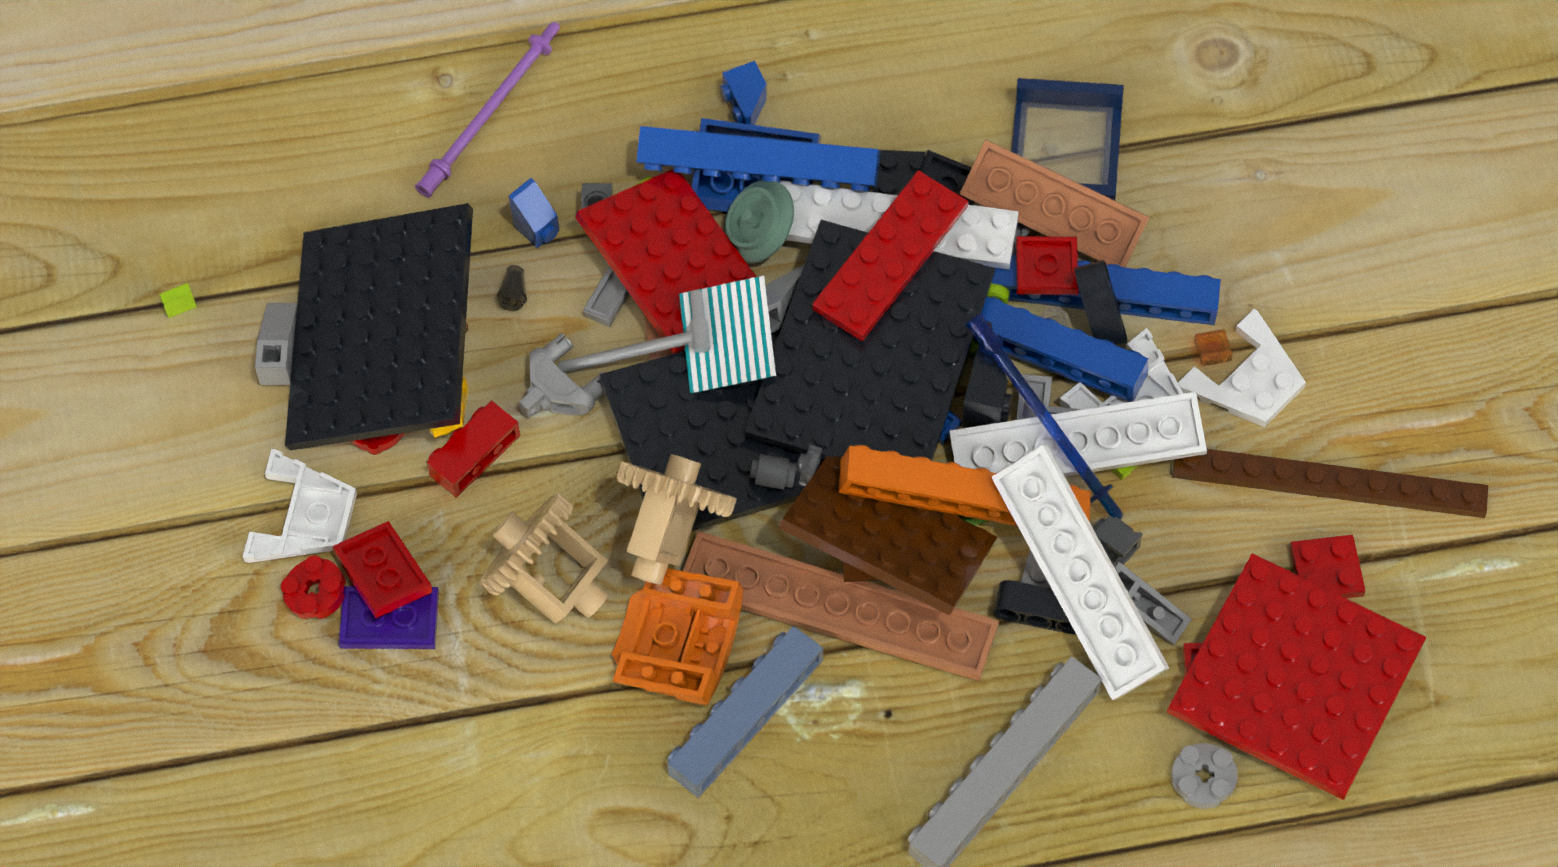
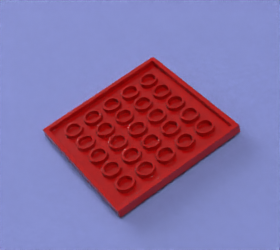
M1252 553L1173 697L1167 713L1344 800L1427 637Z

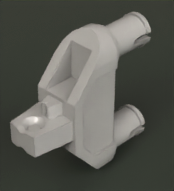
M563 333L558 334L555 339L543 348L538 347L530 352L531 386L526 390L527 395L519 402L520 411L527 418H530L542 409L556 414L584 415L590 412L595 406V401L605 394L600 382V374L604 372H600L598 376L582 387L575 384L554 364L566 352L573 349V345L568 337L563 340L565 337Z

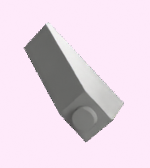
M1112 562L1148 630L1174 645L1192 619L1122 563Z

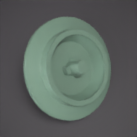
M760 180L742 190L731 204L725 219L724 233L746 263H758L768 259L780 249L787 239L794 220V203L790 192L777 181Z

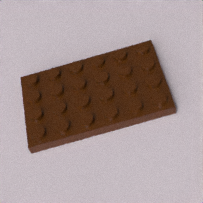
M827 456L782 518L779 529L950 616L993 548L997 536L959 518L955 514L838 493L842 457Z

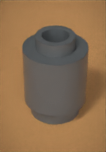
M760 454L759 460L753 459L750 477L756 478L755 485L783 490L785 487L793 488L797 463L789 462L790 459Z

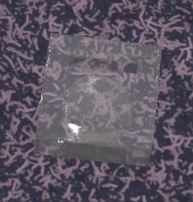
M810 444L807 455L801 453L796 467V471L800 472V485L806 486L817 471L821 460V447Z

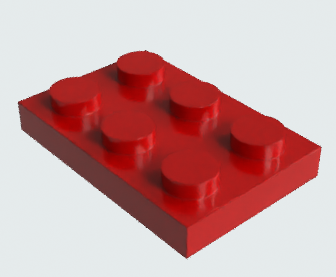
M389 521L332 546L335 557L375 618L432 593L431 583Z

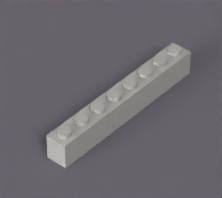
M1072 656L1065 664L1060 662L1052 671L1049 683L1045 687L1040 685L1034 691L1030 698L1031 703L1025 710L1020 708L1014 714L1010 721L1011 726L1005 733L1000 731L990 743V751L985 756L980 754L974 760L969 769L971 771L964 780L959 778L953 784L949 791L950 797L944 803L939 801L933 807L928 816L930 820L923 827L918 825L912 831L908 838L910 842L908 855L924 867H949L1097 696L1101 689L1102 678Z

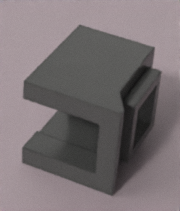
M1109 515L1106 520L1101 518L1093 527L1111 562H1120L1125 565L1140 548L1142 533L1133 532L1130 526L1117 517L1113 518Z

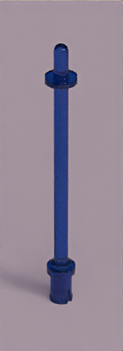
M982 313L975 316L965 326L982 346L980 348L981 352L994 357L1094 495L1090 497V502L1093 503L1098 500L1109 515L1121 520L1123 513L1108 493L1114 487L1111 484L1104 487L1002 349L1003 338L1001 335L995 334Z

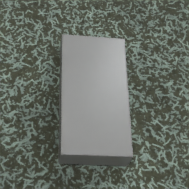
M610 266L583 309V316L608 327H611L630 295Z

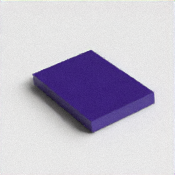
M344 586L343 593L345 597L342 602L339 636L340 649H435L439 602L438 587H432V593L375 618L355 586Z

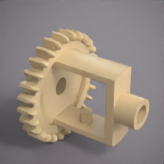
M671 454L663 474L621 461L617 473V481L627 486L632 484L635 489L642 484V490L646 492L627 552L637 555L632 576L662 585L668 564L677 566L681 564L698 509L704 510L706 505H708L710 513L716 512L717 515L729 517L732 514L737 498L695 484L701 463Z
M558 492L554 496L552 495L548 501L546 500L526 522L512 511L499 524L492 536L504 545V548L490 563L489 568L484 572L485 574L481 577L479 583L492 595H499L505 591V587L512 586L554 623L562 620L573 606L587 618H590L602 606L609 595L593 581L608 560L563 522L568 520V515L571 514L573 507L570 501ZM547 536L585 567L561 600L557 599L543 587L546 581L541 575L535 574L532 577L522 566L525 561L533 564L530 556L534 552L542 554L538 547L541 543L550 544L546 538Z

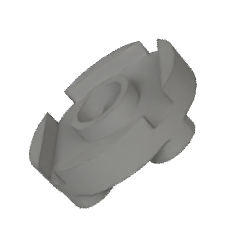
M1207 743L1184 747L1175 759L1171 773L1172 786L1176 793L1178 791L1184 798V801L1190 806L1201 809H1210L1221 805V802L1233 794L1238 778L1237 767L1231 753L1226 749H1221L1216 745ZM1205 769L1213 777L1208 778V781L1204 783L1201 782V777L1196 776L1195 773Z

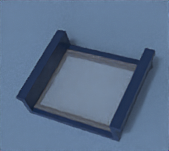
M1017 78L1012 152L1115 200L1124 85Z

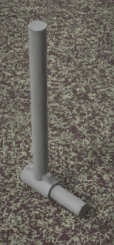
M693 290L690 292L692 320L686 328L687 332L560 361L558 367L564 373L687 344L694 352L702 353L709 351L708 322L704 315L702 291Z

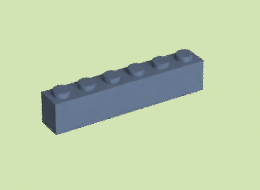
M795 626L787 633L782 632L773 643L772 650L766 656L762 654L757 658L750 674L746 678H739L733 685L732 693L725 701L719 700L710 712L711 716L704 724L698 723L689 734L690 739L684 746H677L668 757L669 776L699 798L823 662V647Z

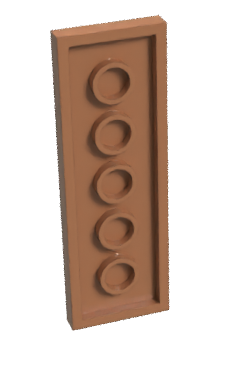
M985 139L960 192V195L985 207L1019 211V223L1046 236L1077 237L1078 251L1099 261L1105 260L1107 265L1117 264L1124 268L1149 219V216L987 139Z

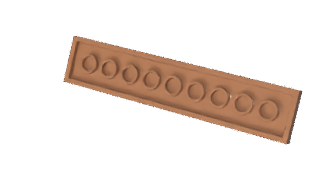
M700 531L696 534L683 568L685 572L740 582L744 589L741 610L979 682L999 626L998 620L955 608L949 616L904 592L867 581L844 582L843 574Z

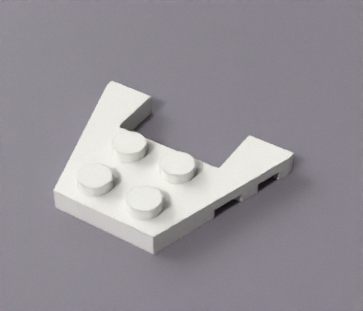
M1253 309L1236 326L1235 332L1257 349L1221 385H1217L1195 366L1178 384L1183 393L1196 392L1197 397L1203 403L1208 405L1216 404L1228 409L1230 414L1266 427L1304 389L1306 382L1259 312Z
M1147 328L1126 345V350L1137 351L1144 357L1149 358L1148 375L1134 401L1184 394L1174 375L1168 370L1164 362V356L1160 349H1157L1152 340L1153 336ZM1079 382L1060 397L1059 404L1064 408L1083 410L1127 403L1128 401L1112 395L1104 402H1101Z
M271 449L265 471L266 478L295 483L282 536L249 532L243 553L244 562L252 563L333 551L332 546L346 540L357 496L356 488L323 472L318 473L306 467L305 463L296 459L292 460L283 456L282 452Z

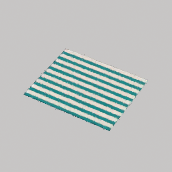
M764 276L699 289L702 291L704 315L708 322L710 350L698 353L694 352L688 344L685 345L690 393L776 376ZM690 292L679 294L683 333L687 332L686 328L692 320Z

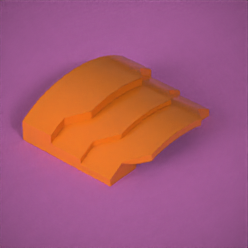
M669 568L666 570L662 585L645 581L644 587L630 597L623 626L612 652V656L618 665L613 678L614 683L675 696L677 700L708 705L722 678L736 635L744 591L740 582Z

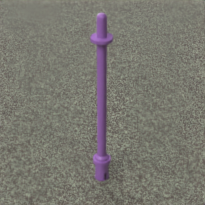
M551 22L540 36L532 34L528 40L531 48L441 159H433L429 164L430 169L415 185L416 190L421 195L430 198L439 184L450 177V166L537 57L540 54L549 55L551 53L552 47L549 45V42L560 29L557 22Z

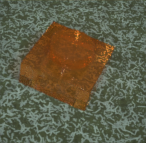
M1225 329L1195 334L1194 342L1201 366L1232 361L1233 354Z

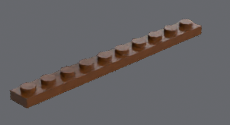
M1207 449V453L1204 455L1174 459L1172 478L1485 518L1487 513L1488 485L1213 449Z

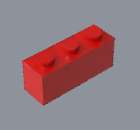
M492 400L485 407H479L472 415L471 420L463 428H457L452 433L450 440L442 448H437L430 454L427 461L430 477L457 498L521 436L518 421Z

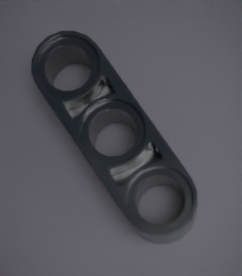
M1105 260L1074 268L1093 337L1111 341L1115 346L1127 344L1126 330Z
M1004 580L999 583L993 608V614L997 618L1057 632L1076 634L1051 588L1012 580Z

